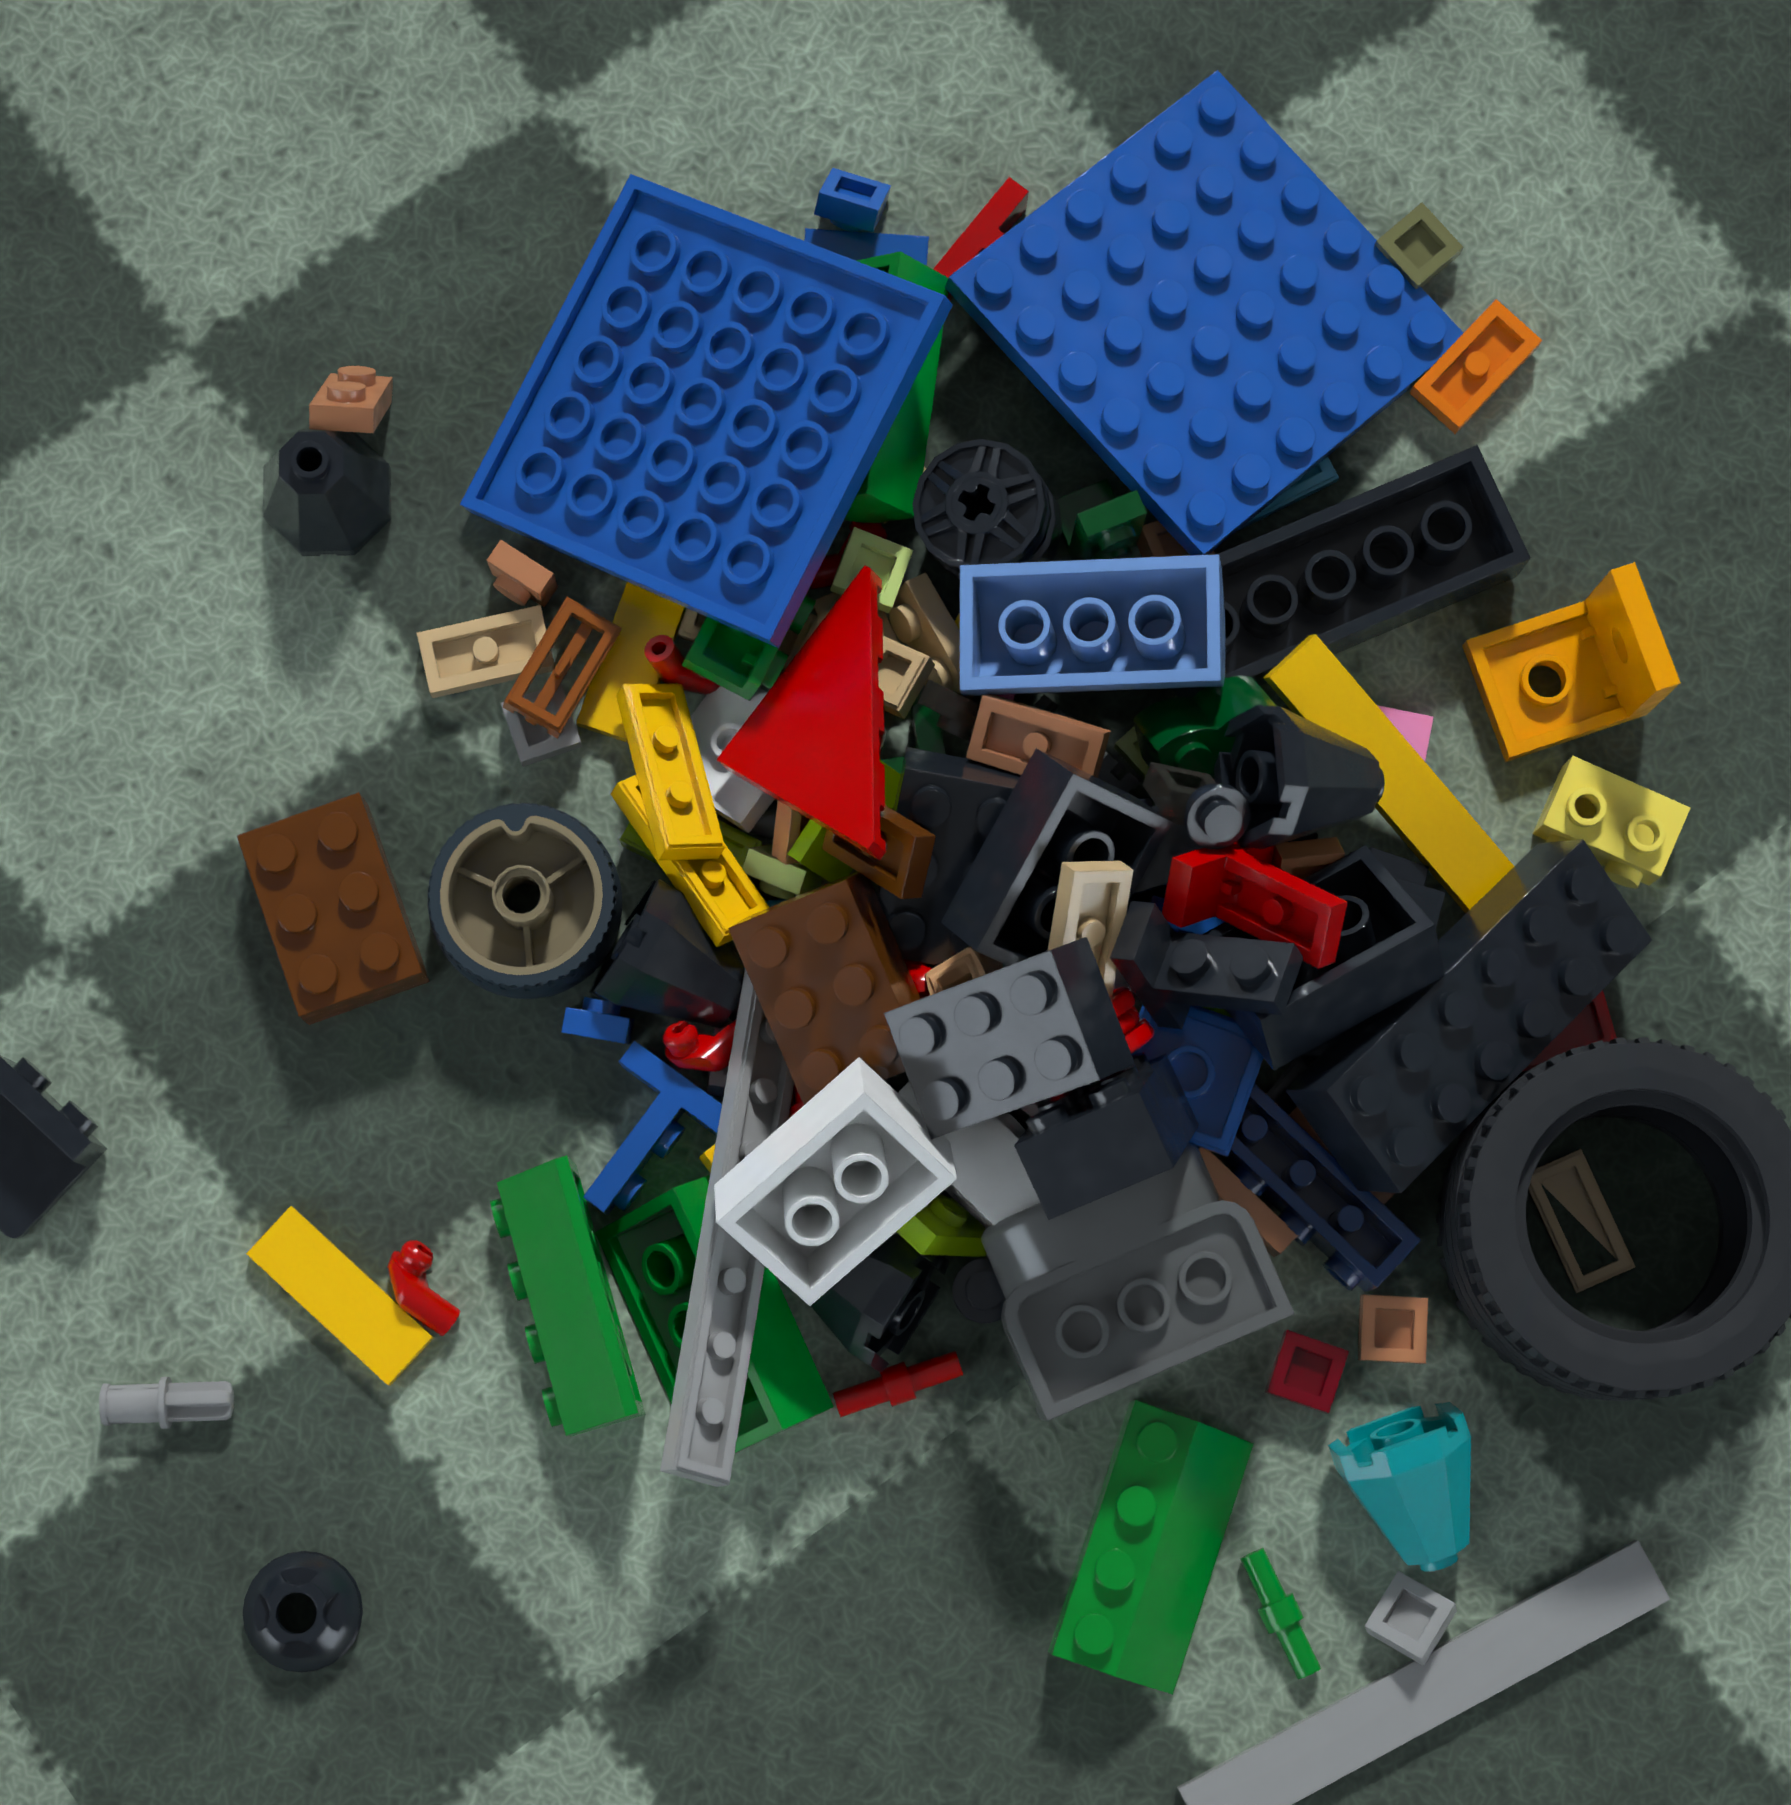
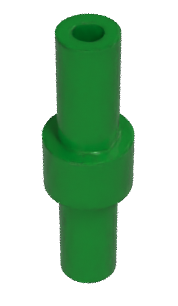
M1260 1548L1240 1558L1262 1604V1607L1258 1608L1257 1611L1268 1634L1276 1633L1297 1679L1305 1678L1319 1671L1321 1666L1299 1623L1304 1618L1293 1593L1286 1595L1264 1548Z

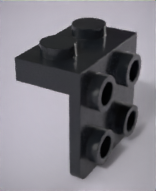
M0 1055V1231L10 1238L19 1239L24 1237L107 1148L92 1135L99 1126L91 1117L71 1100L62 1107L45 1091L52 1082L25 1057H22L16 1063Z

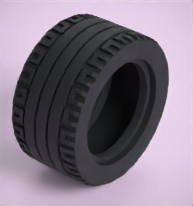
M1648 1037L1635 1040L1614 1038L1609 1042L1601 1040L1556 1055L1520 1075L1469 1124L1468 1128L1462 1131L1456 1148L1452 1150L1448 1158L1451 1160L1450 1165L1443 1172L1442 1180H1444L1437 1199V1202L1441 1203V1212L1436 1214V1224H1439L1440 1235L1437 1237V1247L1443 1248L1444 1258L1440 1259L1442 1268L1446 1269L1449 1281H1447L1449 1291L1455 1289L1459 1299L1455 1302L1456 1305L1468 1317V1324L1471 1329H1478L1483 1336L1481 1341L1487 1347H1492L1504 1363H1512L1517 1367L1515 1371L1532 1377L1544 1387L1551 1386L1558 1392L1570 1393L1586 1399L1629 1401L1682 1395L1699 1388L1712 1386L1718 1380L1729 1378L1736 1370L1753 1363V1357L1756 1354L1765 1353L1771 1346L1770 1342L1775 1336H1780L1786 1330L1784 1323L1788 1318H1791V1130L1784 1121L1787 1117L1782 1109L1777 1110L1771 1103L1773 1098L1766 1092L1760 1093L1753 1086L1755 1082L1748 1075L1743 1077L1736 1073V1067L1729 1063L1723 1065L1715 1060L1716 1056L1708 1052L1697 1053L1693 1046L1685 1044L1677 1046L1673 1045L1671 1041L1664 1039L1650 1042ZM1597 1117H1619L1638 1121L1660 1130L1679 1143L1694 1158L1702 1169L1713 1192L1719 1219V1241L1714 1265L1709 1277L1698 1295L1682 1312L1653 1329L1633 1331L1615 1328L1597 1322L1577 1311L1552 1288L1541 1272L1531 1250L1526 1225V1201L1532 1175L1547 1147L1565 1128L1575 1121Z

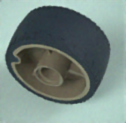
M533 803L500 805L494 809L485 810L475 815L473 819L467 820L448 838L441 848L432 868L428 886L429 920L438 945L446 958L464 977L477 986L509 998L536 999L564 992L582 982L596 970L608 955L616 939L621 922V884L617 869L607 849L585 824L563 811L545 805ZM532 884L541 891L538 905L532 911L524 914L509 910L507 899L511 890L518 885Z

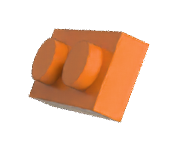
M1496 299L1416 382L1409 394L1456 435L1541 344L1542 339Z

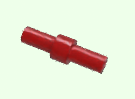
M956 1351L909 1367H906L904 1361L886 1367L880 1373V1377L833 1392L832 1394L841 1418L890 1401L893 1407L916 1399L915 1392L963 1376V1372Z

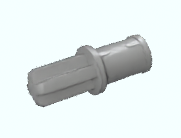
M161 1377L159 1384H102L99 1397L100 1419L104 1426L159 1422L161 1429H170L172 1422L228 1420L231 1418L234 1409V1391L232 1384L227 1381L172 1383L170 1377Z

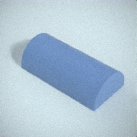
M1219 554L960 565V692L963 696L1224 686L1225 610Z

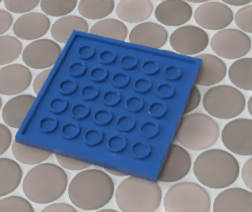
M1218 70L950 275L945 285V289L1131 491H1138L1143 505L1190 556L1209 555L1413 387L1464 333L1421 287L1415 289L1407 281L1401 272L1375 246L1377 240Z
M630 174L460 505L474 515L779 648L953 305L941 293Z

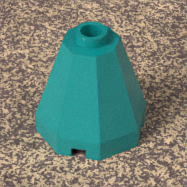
M1451 1402L1435 1404L1439 1416L1424 1417L1421 1406H1413L1351 1428L1346 1432L1350 1445L1347 1447L1338 1438L1328 1445L1337 1472L1400 1558L1408 1566L1419 1565L1420 1569L1425 1572L1440 1570L1457 1562V1553L1469 1544L1471 1435L1464 1413Z

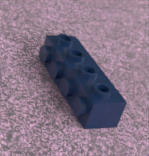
M1254 1083L1229 1156H1220L1233 1167L1231 1172L1241 1180L1240 1182L1248 1190L1250 1189L1258 1198L1261 1195L1265 1197L1280 1212L1278 1217L1298 1235L1294 1239L1297 1243L1304 1246L1310 1240L1328 1257L1323 1266L1342 1286L1352 1291L1358 1285L1364 1292L1377 1288L1415 1248L1421 1239L1370 1191H1358L1336 1159Z

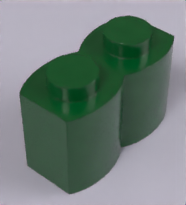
M1249 676L1225 678L1224 686L1205 687L1193 698L1175 697L1154 703L1142 710L1133 719L1142 759L1167 791H1188L1204 786L1215 780L1214 766L1219 752L1231 753L1236 737H1224L1229 721L1256 705L1276 706V704L1257 682Z

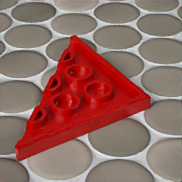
M864 565L716 760L732 774L871 856L881 860L886 853V842L880 835V812L885 809V766L880 762L879 736L884 734V692L879 688L878 663L883 661V620L878 616L877 594L881 593L882 580L870 567Z

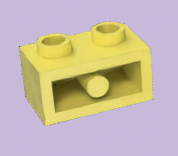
M1572 756L1560 769L1533 835L1545 839L1546 842L1583 839L1598 862L1605 866L1604 870L1611 881L1636 889L1639 887L1640 882L1649 886L1662 876L1690 811V807Z

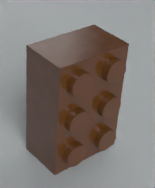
M359 792L237 835L298 1016L307 1024H314L430 982L369 805Z
M854 872L752 914L728 928L804 1105L858 1057L883 1080L905 1072L884 1013L921 998L869 878L859 872Z

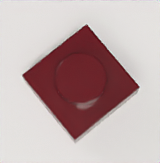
M1285 1330L1264 1392L1327 1414L1330 1412L1349 1351L1290 1330Z

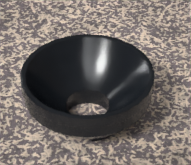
M310 1551L287 1553L273 1559L264 1566L252 1580L243 1606L244 1629L249 1642L257 1653L276 1667L286 1671L301 1673L322 1669L345 1655L356 1640L363 1616L362 1596L356 1580L347 1568L334 1558ZM289 1594H306L315 1603L317 1610L316 1620L313 1626L304 1633L290 1632L280 1622L279 1607L283 1599Z

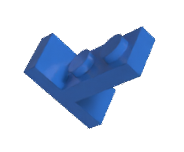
M636 1041L631 1044L619 1060L622 1068L659 1095L583 1196L587 1202L606 1216L610 1214L615 1205L625 1212L640 1194L647 1180L639 1175V1173L654 1153L661 1159H664L674 1148L686 1129L678 1123L683 1113L717 1136L722 1104Z

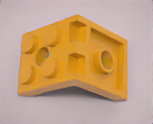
M1635 562L1610 570L1585 601L1468 639L1462 645L1505 762L1645 716L1681 683ZM1537 666H1547L1555 670L1561 680L1559 694L1554 697H1542L1536 694L1529 685L1528 676L1530 670Z

